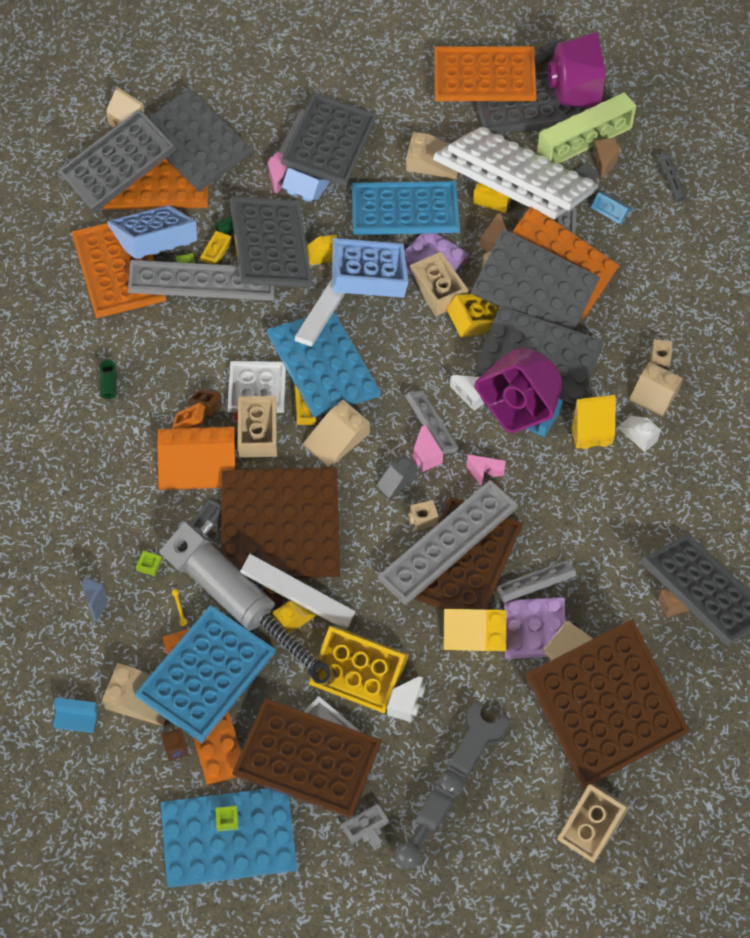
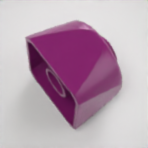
M598 32L563 41L556 45L554 61L548 64V80L550 88L555 87L556 97L561 105L588 109L601 103L605 82V65Z
M519 348L509 352L475 381L474 388L503 429L513 434L552 419L562 391V378L559 370L548 357L532 349Z

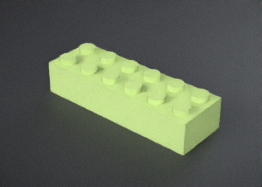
M624 92L592 108H588L582 113L573 115L563 122H558L548 129L539 132L537 155L547 157L548 161L553 163H561L594 147L595 140L611 139L631 129L636 110L635 103Z

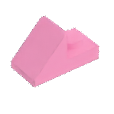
M468 454L466 467L482 486L484 474H489L492 477L504 476L506 461Z

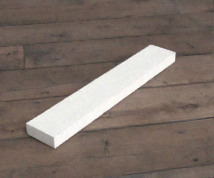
M332 279L296 334L295 341L312 347L345 293L333 292Z
M249 554L240 573L345 630L355 614L354 610Z

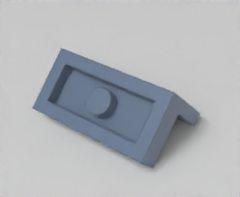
M85 578L81 585L92 618L97 622L108 604L107 596L102 584Z

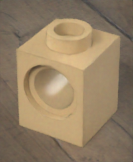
M654 339L651 350V363L668 370L672 355V341Z
M433 500L410 505L408 520L410 525L414 524L416 531L438 524L439 516Z

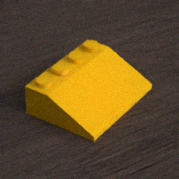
M329 626L317 660L321 659L325 664L332 666L336 672V679L330 685H321L314 682L311 678L309 685L385 714L392 691L399 683L409 654L339 627ZM325 669L320 672L321 679L327 676Z

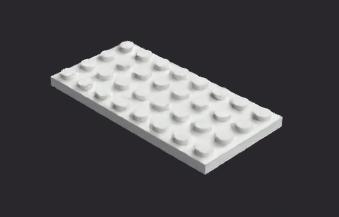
M479 127L449 144L447 150L568 211L593 194L598 188V184L594 183L592 179L579 176L577 172L569 171L563 168L561 164L548 161L547 157L538 156L532 150L524 149L518 143L508 141L499 134H493L484 127Z
M449 145L434 155L433 160L528 207L532 206L535 210L553 219H556L566 211V209L447 151Z

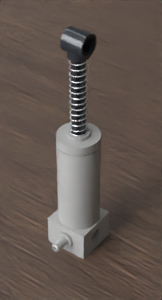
M207 520L199 529L184 522L159 553L177 570L191 576L248 631H252L262 625L266 632H270V635L274 636V639H277L281 646H285V649L289 650V653H292L296 660H300V663L308 668V673L314 682L321 685L332 684L336 679L335 669L325 664L321 659L317 660V657L314 658L313 654L309 653V650L307 651L305 647L301 646V643L299 644L298 640L294 639V636L287 633L286 629L284 630L283 626L279 625V622H276L275 619L269 616L274 609L275 603L249 578L240 573V570L216 549L218 545L207 535V532L213 527L214 523L211 520ZM325 669L327 676L321 679L320 672Z

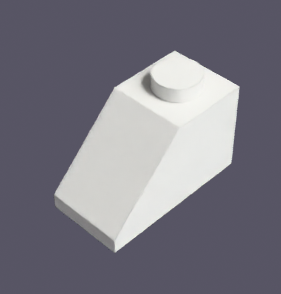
M451 376L450 387L474 411L485 404L474 388L475 381L479 377Z
M630 416L618 426V429L644 452L658 441L661 431L648 418Z

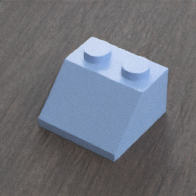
M288 168L282 188L286 189L287 193L296 196L299 194L302 196V199L312 202V200L319 199L330 181L294 168Z

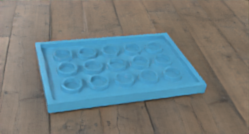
M456 181L352 183L353 235L460 233Z
M335 312L331 315L312 347L295 341V336L306 318L267 329L270 341L312 417L328 413L342 400L351 406L380 396V389Z
M210 605L135 693V697L177 727L182 728L183 731L200 743H203L274 656L276 649Z
M260 789L160 802L167 888L297 871L289 796L271 789ZM237 806L239 829L217 831L215 808Z

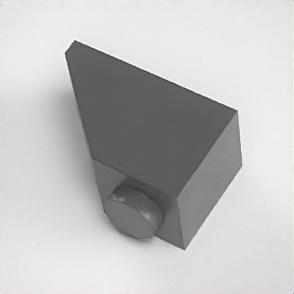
M405 454L389 466L376 485V488L385 497L391 499L417 478L418 466Z

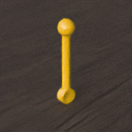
M173 589L172 595L175 597L181 618L180 625L185 627L188 621L183 614L178 596L179 590Z

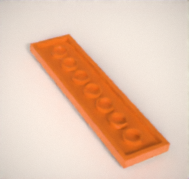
M190 629L162 637L167 655ZM228 711L203 743L193 738L207 786L236 777L233 776L232 772L241 754V749Z

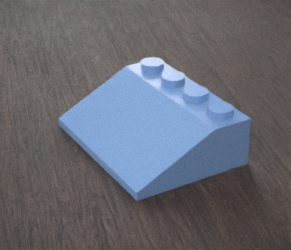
M170 205L107 221L108 226L124 250L137 259L143 258L148 254H158L163 250H173L177 246H187L197 241L196 221Z
M333 238V292L404 298L408 286L404 245Z

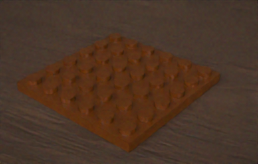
M337 467L222 471L221 554L240 571L249 554L295 579L340 577Z
M633 619L524 674L581 789L690 732Z

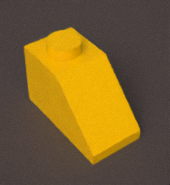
M337 235L320 236L307 245L310 265L332 262L333 238H337Z
M293 601L287 602L272 612L273 619L279 622V625L283 626L282 628L286 629L287 633H292L317 616V614Z

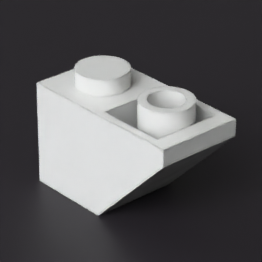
M417 677L393 689L387 706L388 716L411 722L412 716H417L420 705L417 704L418 697L422 698L425 691V686L422 685L423 677Z

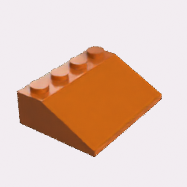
M234 427L158 429L159 490L221 488L222 471L236 470V435Z

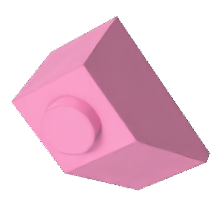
M279 152L270 157L267 163L275 193H278L282 188L287 170L291 168L281 164L283 154Z
M426 425L421 427L414 446V456H412L413 462L420 467L422 472L443 463V453Z

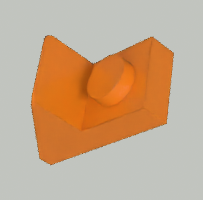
M198 403L177 412L172 429L202 428L205 406Z

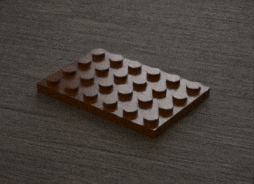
M450 496L438 524L465 501ZM507 517L414 599L441 610H487L523 527V523Z
M265 698L232 774L233 776L352 819L381 747L382 740Z

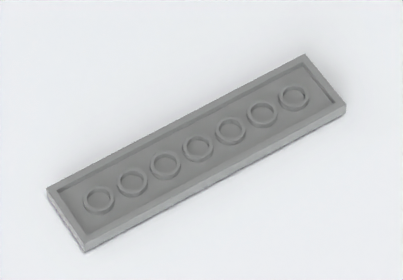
M130 261L128 293L274 301V285L241 284L238 266Z
M489 480L379 574L378 580L406 606L518 508V504Z

